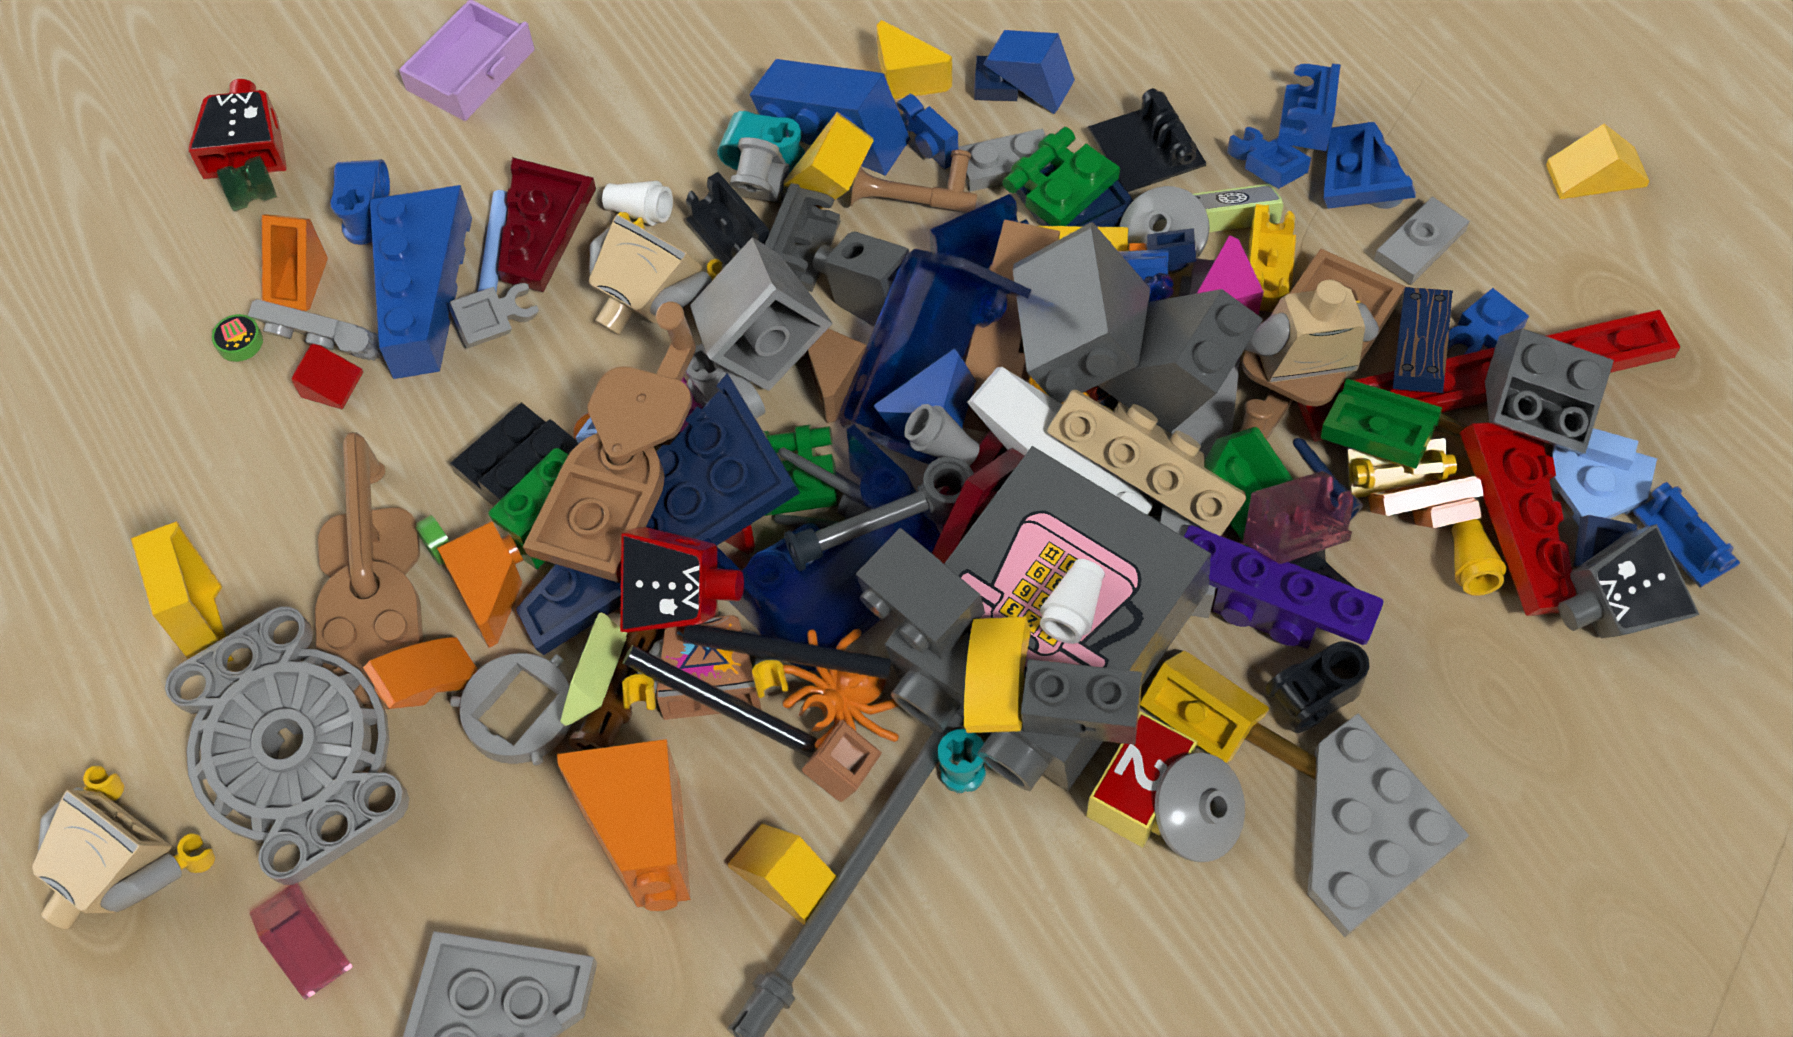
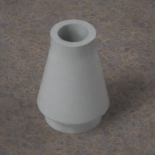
M929 404L921 405L907 420L905 437L910 440L911 447L914 450L938 458L955 457L961 459L969 466L977 458L979 453L978 442L970 438L943 407H932Z

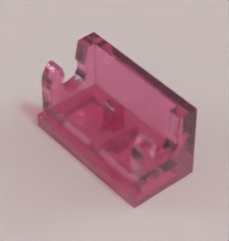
M1324 471L1252 492L1243 543L1278 564H1283L1348 542L1352 535V531L1348 530L1353 509L1351 491L1342 492L1338 498V508H1335L1330 500V494L1333 491V476Z

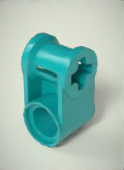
M738 111L732 115L717 149L719 159L726 166L738 170L741 156L738 148L739 139L745 137L762 139L777 145L784 161L789 164L790 172L805 154V150L799 145L801 129L795 120L787 117L778 118L758 115L748 111Z

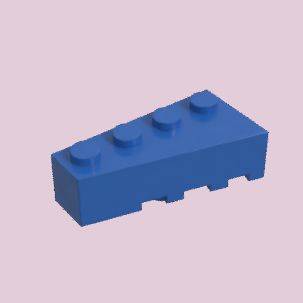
M461 185L370 199L379 348L393 379L440 372L450 326V319L448 317L450 312L449 303L456 299L458 289L456 279L459 264H463L466 251L464 246L466 231L470 232L472 216Z

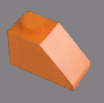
M491 521L437 548L488 648L498 644L523 583L516 568V564L522 562L523 558L510 534L501 538L494 523Z

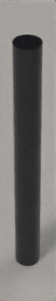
M699 624L685 626L683 643L887 680H889L891 672V659Z
M634 645L630 647L624 658V665L809 758L816 750L815 742L818 738Z

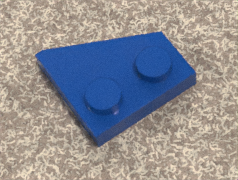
M1375 122L1331 128L1324 186V200L1328 209L1416 198L1413 181L1401 168L1397 156L1392 148L1385 143L1383 134Z

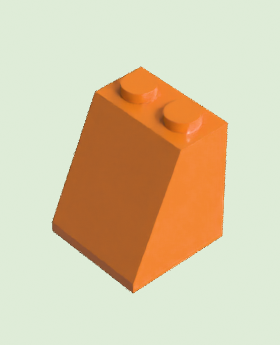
M667 739L557 754L558 766L578 808L636 907H645L649 911H665L675 908L680 901L691 900L681 784Z

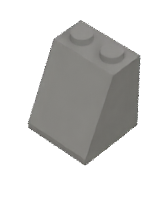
M753 237L690 305L709 359L767 391L771 390L833 324L782 256Z

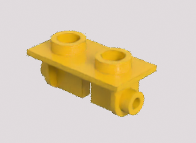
M1445 438L1430 440L1417 469L1362 451L1347 449L1350 491L1356 498L1367 497L1372 492L1435 479L1440 481L1446 480L1448 475L1455 474L1457 470L1455 456L1453 454L1446 455Z

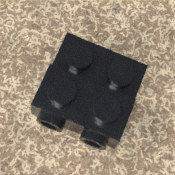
M521 402L450 464L457 476L494 507L553 449L559 448L569 455L578 445V442L553 420L549 419L545 422Z

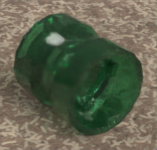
M260 155L247 159L244 166L238 168L227 166L216 170L224 193L234 212L247 208L250 201L256 199L267 201L277 197L270 175Z

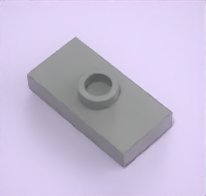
M1432 196L1377 249L1374 260L1412 285L1467 230L1470 221Z

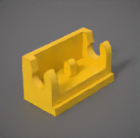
M1256 204L1249 234L1247 258L1264 291L1259 311L1273 312L1280 299L1292 290L1296 235L1293 234L1295 215L1292 211H1287L1284 222L1274 224L1269 222V205Z

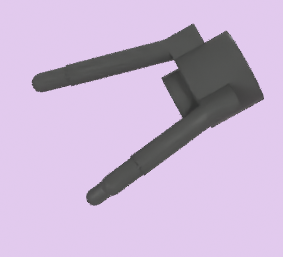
M784 447L778 451L780 457L844 493L838 507V514L844 516V520L887 504V497L861 487L837 471L835 476ZM777 514L774 516V521L777 524L800 527L804 524L814 523L820 530L839 523V521Z

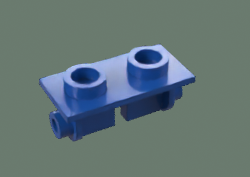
M1668 482L1663 483L1652 492L1651 495L1654 499L1633 511L1636 517L1645 527L1657 524L1672 557L1699 588L1737 567L1740 562L1731 553L1734 547L1730 543L1726 544L1706 521H1702L1698 516L1699 513L1681 495L1682 490L1679 486L1673 488Z

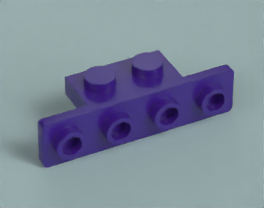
M1193 525L1188 527L1184 537L1211 553L1209 585L1218 588L1212 612L1222 615L1227 622L1239 627L1250 626L1270 634L1274 640L1287 646L1298 645L1309 649L1317 628L1361 645L1368 643L1384 604L1382 598Z

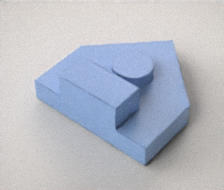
M1593 428L1586 454L1581 455L1553 445L1550 457L1554 459L1556 476L1550 479L1551 488L1555 494H1561L1574 512L1572 517L1578 526L1580 517L1593 515L1611 519L1622 513H1631L1646 503L1650 493L1657 458L1637 453V440Z

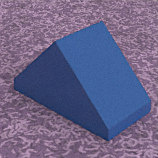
M1004 30L983 65L1053 114L1057 112L1075 81L1059 33Z
M954 348L876 403L874 407L896 437H905L907 420L919 406L929 404L932 407H943L962 428L969 406L967 402L972 396L976 380Z

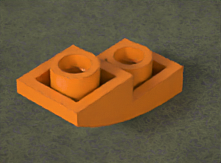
M457 637L436 639L401 648L370 660L363 667L374 684L376 694L386 703L389 709L423 706L437 692L464 690L468 681L478 671Z

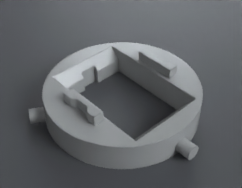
M527 653L509 654L496 658L481 667L471 677L465 686L462 697L452 696L451 706L460 707L462 726L469 740L480 753L501 763L518 764L532 761L533 765H540L543 763L542 757L562 742L571 725L565 726L560 722L569 684L562 671L558 668L564 661L559 655L556 654L550 661ZM523 670L558 695L513 746L498 734L496 736L492 735L488 727L478 720Z

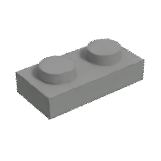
M1043 128L958 147V150L971 153L966 174L969 192L1003 185V179L1012 172V165L1020 158L1029 157L1039 149V142L1046 137Z

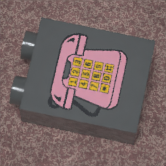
M1031 446L945 562V565L981 594L985 614L980 619L1027 618L1031 634L1024 667L1025 678L1028 659L1138 671L1142 672L1143 685L1208 592L1211 553L1036 447ZM1077 559H1086L1098 564L1105 572L1092 629L1089 634L1082 636L1080 642L1075 644L1064 643L1052 638L1043 631L1040 626L1042 618L1040 608L1069 569L1072 568L1074 562ZM899 624L885 643L897 677L901 679L891 693V696L899 706L918 721L935 731L943 732L955 714H958L964 720L965 676L971 629L940 659L928 648L924 653H920L913 648L899 633V630L903 627ZM1022 723L1021 731L982 732L988 739L978 751V755L995 772L1026 791L1033 789L1042 774L1069 791L1103 741L1024 732Z

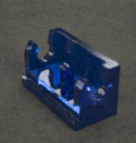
M1011 194L930 229V260L952 292L987 277L989 268L994 260L1004 219L1018 222L1017 203ZM1025 219V220L1019 222V223L1029 224L1028 221H1027V219Z

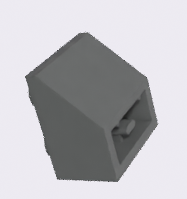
M1523 328L1499 336L1485 379L1489 423L1581 455L1586 454L1614 360Z

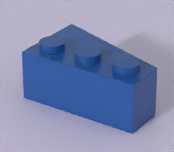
M775 59L749 94L759 115L778 118L787 117L795 120L801 129L800 141L808 145L813 144L836 112L840 113L873 137L874 141L861 166L884 176L887 175L910 141L884 73Z

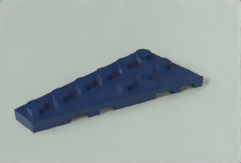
M728 373L716 385L718 392L702 409L697 406L686 418L685 421L688 425L670 445H662L657 451L664 470V486L646 528L710 542L717 546L801 493ZM556 564L516 608L535 649L545 655L593 625L599 613L602 612L605 615H609L620 608L621 581L618 583Z

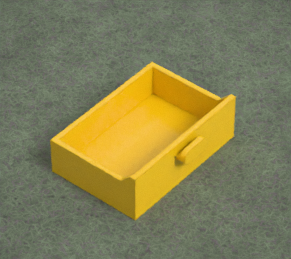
M176 521L131 538L152 615L187 659L227 637L215 600L222 589V585L179 523ZM232 654L228 658V662L234 660Z

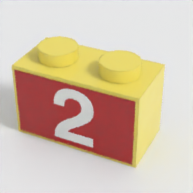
M1140 711L1136 744L1121 743L1089 797L1086 817L1142 848L1152 832L1161 836L1155 816V795L1158 783L1164 771L1173 761L1183 755L1195 753L1198 741Z

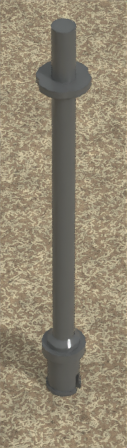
M955 714L943 732L931 729L933 733L775 970L766 972L765 975H757L752 983L755 990L733 1023L727 1028L734 1037H764L782 1008H790L795 1000V997L792 995L794 992L792 983L939 762L938 745L941 739L951 731L963 729L964 720L958 714Z

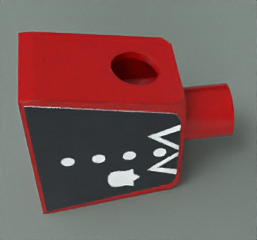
M235 79L229 85V93L208 95L203 99L189 144V153L203 179L286 171L287 165L280 124L267 92L256 90V85L250 80Z
M638 527L622 533L620 632L702 624L715 617L717 600H741L744 589L742 570L717 569V546L715 544L646 527Z

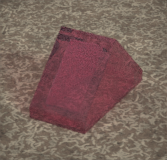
M298 882L289 885L249 913L258 938L305 1000L353 967Z

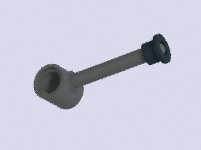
M955 457L938 458L926 468L923 484L918 486V492L816 532L812 528L797 534H793L791 531L785 532V541L790 556L799 571L805 570L806 563L823 557L822 551L921 512L931 521L945 525L966 479L974 473L970 466L961 459ZM947 486L955 489L958 494L946 496L939 493L936 489Z

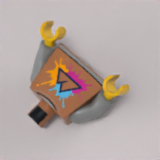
M718 600L715 617L699 624L757 635L753 631L742 630L737 616L719 617ZM685 626L665 628L664 639L655 642L649 651L650 654L758 709H761L760 698L765 697L764 690L767 688L779 686L783 692L788 691L783 664L780 661L683 643ZM638 671L635 675L625 678L622 682L624 709H630V705L636 701H646L647 710H654L656 708L655 694L657 692V701L664 720L721 714Z

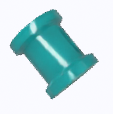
M957 729L947 733L938 745L941 781L950 791L955 793L975 791L982 785L986 777L984 761L978 755V751L984 744L983 740L976 733H967L965 729ZM953 760H955V761L958 762L959 764H958V765L953 764Z

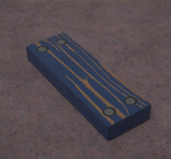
M1405 287L1393 389L1443 393L1453 290Z

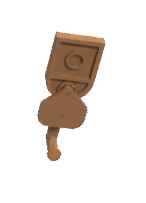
M1321 248L1289 294L1314 291L1317 289L1318 284L1324 280L1338 281L1343 286L1352 290L1356 301L1360 300V303L1367 306L1378 324L1379 334L1400 302L1406 286ZM1375 339L1368 342L1363 341L1360 361ZM1246 351L1242 361V368L1245 374L1251 380L1272 391L1265 401L1251 399L1245 403L1246 414L1240 431L1257 427L1267 440L1293 400L1307 406H1321L1328 403L1343 383L1346 372L1269 383L1259 355Z
M666 302L656 312L657 324L662 329L667 330L671 340L670 347L657 374L622 366L609 370L599 380L587 405L588 413L597 433L580 442L565 460L523 545L528 556L620 583L622 533L638 527H646L664 486L663 466L653 446L667 441L679 433L692 405L690 391L682 382V379L695 354L696 344L680 304Z
M357 432L347 434L343 442L347 514L337 515L329 519L322 526L318 536L319 566L330 579L323 586L316 602V649L341 657L360 670L374 687V684L363 669L370 660L423 642L420 598L415 587L406 576L420 557L419 535L415 529L417 522L410 512L398 507L372 510L371 484L383 478L386 472L385 466L378 461L365 438ZM326 663L322 665L323 668L328 669L338 677L348 674L339 667ZM360 684L353 692L363 703L365 709H374L368 693ZM381 700L384 708L389 709L386 703Z

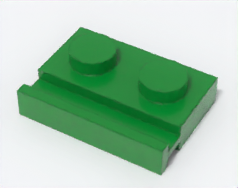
M1346 379L1343 391L1339 393L1323 423L1321 439L1417 469L1431 440L1433 430L1439 423L1442 407Z

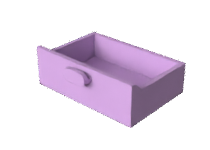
M468 0L399 69L407 91L466 121L535 48L527 22L524 21L519 24L473 0Z

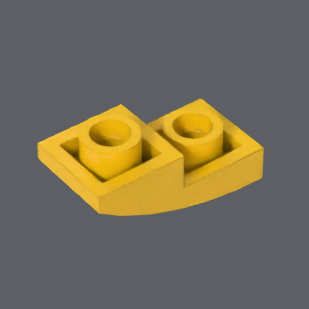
M1026 617L973 619L967 655L964 693V727L967 733L1021 731V709L1025 686L1024 667L1031 634Z

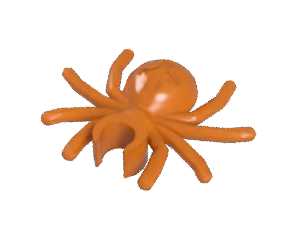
M811 629L807 633L808 643L818 646L817 633ZM854 629L842 638L836 649L846 650L847 646L861 636V630ZM783 665L785 674H793L816 685H808L792 693L783 700V706L790 708L799 700L812 695L801 706L799 716L807 708L815 706L822 710L824 719L818 722L811 731H822L834 720V725L815 742L816 748L822 744L835 726L843 719L844 722L856 731L853 718L876 735L893 742L898 741L899 736L897 733L880 727L861 713L872 715L898 706L893 698L885 702L868 705V703H871L881 695L886 679L831 669L828 671L826 668L816 667L822 677L820 678L816 674L800 667Z

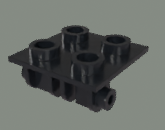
M1155 88L1147 90L1142 95L1143 102L1140 110L1088 126V130L1103 156L1120 167L1118 181L1127 193L1205 167L1207 164L1183 122L1179 119L1178 114L1168 101L1166 94Z

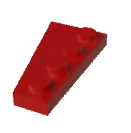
M1472 423L1462 430L1460 435L1475 476L1481 480L1483 498L1525 615L1559 613V603L1576 596V590L1570 578L1572 567L1568 545L1559 539L1557 526L1564 519L1561 502L1553 501L1550 479L1556 476L1553 457L1546 456L1543 441L1491 423Z

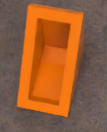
M264 214L262 215V301L301 311L310 310L328 260L315 228L309 218Z

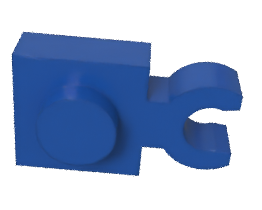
M911 93L897 101V107L904 112L901 114L906 130L912 131L916 135L915 141L920 152L928 159L933 158L944 170L949 168L952 161L951 151L958 150V131L930 106L924 109L918 98Z
M1252 127L1245 128L1243 140L1235 135L1229 138L1228 154L1236 159L1246 160V170L1277 189L1307 174L1311 162V157L1290 145L1277 144L1278 138L1270 142L1264 140L1262 133Z
M1492 288L1461 314L1458 322L1460 326L1454 327L1449 331L1447 350L1451 349L1455 344L1467 346L1468 350L1465 354L1481 351L1483 345L1489 349L1495 348L1499 336L1524 328L1529 315Z

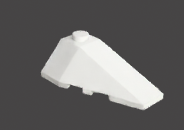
M1003 367L996 368L967 402L1007 450L1014 448L1025 455L1031 446H1034L1143 513L1148 514L1152 509L1150 495L1048 433V427L1062 404Z

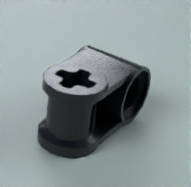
M1340 641L1331 644L1302 663L1286 668L1272 678L1264 690L1269 698H1276L1292 719L1290 726L1295 733H1302L1320 723L1331 713L1353 702L1360 695L1370 668L1369 658L1359 645ZM1335 667L1345 668L1354 677L1351 679H1341L1336 677L1331 669Z

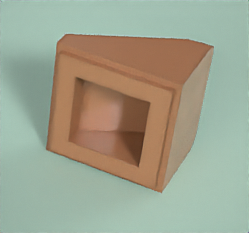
M841 720L809 758L802 771L839 802H843L859 788L882 752Z

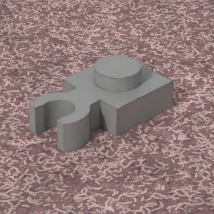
M520 283L514 285L509 289L507 295L500 299L495 288L491 287L450 301L449 309L466 349L510 334L512 330L508 321L510 319L518 322H528L536 317L539 311L537 305L531 306L528 309H522L515 302L517 297L528 293V284Z

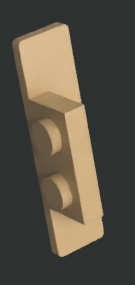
M1072 390L1048 427V433L1205 530L1219 536L1223 534L1245 502L1246 494L1204 468V453L1199 451L1201 445L1195 439L1178 430L1174 434L1169 433L1156 425L1158 419L1151 412L1139 405L1132 404L1129 408L1119 402L1112 412L1078 390Z

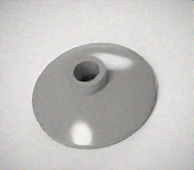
M1173 186L1157 187L1138 196L1128 206L1120 222V227H1128V249L1129 243H1146L1147 246V234L1194 228L1197 258L1201 255L1207 244L1210 229L1207 212L1199 199L1189 191ZM1161 219L1167 220V225L1162 231H1153V225ZM1193 262L1188 263V265L1182 269L1168 271V275L1184 270Z
M1190 753L1177 758L1164 771L1156 790L1155 816L1159 831L1166 844L1177 855L1186 860L1209 862L1224 856L1238 840L1245 818L1244 794L1236 774L1222 759L1208 753Z

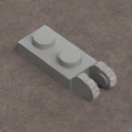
M259 299L252 301L248 316L265 323L263 331L266 333L291 339L293 332L307 335L305 342L308 344L313 343L333 350L336 343L341 351L369 361L370 359L373 361L376 358L380 359L379 357L382 355L379 348L378 334L370 332V330L361 326Z

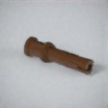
M664 628L627 633V639L602 706L586 715L580 730L572 733L569 739V745L575 751L613 747L622 724L629 723L633 713L631 705L630 709H624L623 687L621 683L625 678L635 675L637 671L629 668L627 675H625L628 666L623 664L624 658L632 645L649 653L654 643L658 641Z

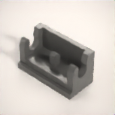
M791 183L765 245L780 254L805 288L813 292L820 272L816 271L813 267L814 256L821 246L832 245L841 222L840 214L830 210H822L816 206L820 205L824 208H831L834 199L829 195L800 188V185Z

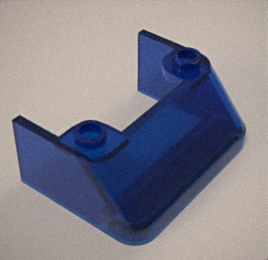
M920 249L910 251L898 269L842 404L839 418L841 427L928 465L938 459V457L914 450L911 447L910 440L906 437H896L874 405L954 348L963 358L975 327L985 328L992 322L999 321L1007 307V294L1028 299L1032 290L965 258Z
M853 424L846 430L850 471L861 480V498L871 510L917 492L906 472L859 428ZM921 512L832 547L823 553V557L814 560L801 572L780 556H762L742 570L744 589L741 600L729 602L762 636L809 644L807 633L813 629L817 633L818 646L836 649L841 639L854 629L861 630L862 636L881 620L861 601L860 596L863 594L856 573L899 528L903 529L931 554L941 533L936 524ZM709 538L704 540L706 542L713 543ZM717 547V569L740 570ZM789 662L791 665L807 671L817 670L815 666Z

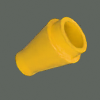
M1472 519L1454 524L1451 532L1454 539L1456 583L1463 587L1467 594L1474 596L1486 595L1496 591L1504 583L1503 575L1506 572V566L1483 531L1481 522L1477 519Z

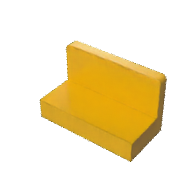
M1182 651L1163 663L1140 702L1142 707L1175 730L1198 741V746L1211 755L1222 759L1225 763L1233 759L1251 728L1262 720L1269 711L1267 705L1187 651Z

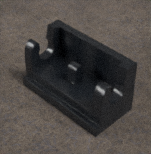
M716 172L708 177L707 188L709 192L704 199L700 200L692 190L688 193L686 204L689 217L685 220L686 225L710 253L722 262V267L724 268L752 237L765 245L770 232L768 227L723 176Z

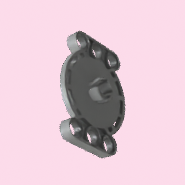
M278 607L267 612L179 664L170 672L165 685L167 697L176 706L190 714H197L191 726L187 745L188 776L196 798L214 820L232 833L258 843H263L259 850L258 858L260 868L268 877L283 885H293L303 881L393 825L404 816L409 805L407 789L394 776L382 773L386 764L390 738L387 713L374 687L360 670L341 657L317 649H308L313 636L311 625L298 610L291 607ZM285 621L298 622L299 631L295 639L287 644L274 643L273 635L277 626ZM240 648L251 649L253 654L252 661L247 668L239 672L228 670V658L235 650ZM326 663L339 667L348 674L338 677L328 669L323 668L322 665ZM204 676L206 686L203 693L192 700L182 699L181 687L183 683L190 677ZM360 684L368 693L374 709H365L363 703L353 692ZM377 724L378 741L376 752L373 754L370 752V726ZM287 728L294 735L303 734V742L299 750L288 758L278 759L279 749L285 741L279 731ZM200 748H201V760L199 759V751H200ZM365 766L371 767L368 773H363ZM204 779H207L208 784L217 795L215 804L207 795L202 781ZM381 786L394 788L396 793L395 801L388 810L381 813H375L370 810L368 805L369 797L376 788ZM234 809L243 817L251 820L252 830L234 824L226 816ZM334 815L345 816L348 821L346 834L335 842L324 841L321 835L324 822ZM285 845H297L300 850V860L297 865L287 872L276 871L273 864L276 852Z

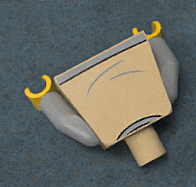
M619 212L611 226L590 244L589 284L609 298L595 321L618 335L622 332L633 312L651 323H656V312L663 303L676 302L681 307H684L693 302L722 271V262L718 259H712L707 265V272L701 271L702 266L688 253L645 230L642 217H639L632 223L627 212Z
M1324 280L1318 284L1317 289L1314 291L1287 294L1282 297L1271 316L1258 326L1244 350L1259 355L1269 383L1356 371L1359 367L1363 341L1368 342L1375 339L1379 328L1367 306L1360 303V300H1355L1351 289L1343 286L1338 281Z
M91 766L83 776L85 787L66 790L62 799L42 816L40 820L38 854L32 869L33 875L55 891L41 913L42 918L58 928L71 929L81 912L115 913L122 911L182 876L181 870L184 868L192 873L207 871L214 864L215 855L212 849H206L198 856H189L192 851L203 845L201 836L191 833L185 835L179 841L177 846L178 854L174 856L168 854L172 848L170 844L113 802L124 792V784L119 775L114 773L109 776L104 767Z

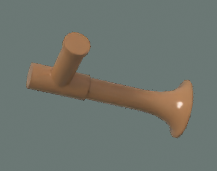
M964 150L951 151L952 161L947 189L934 186L933 188L876 178L866 173L860 167L853 182L850 207L862 198L885 197L974 214L977 193L964 191L971 153Z

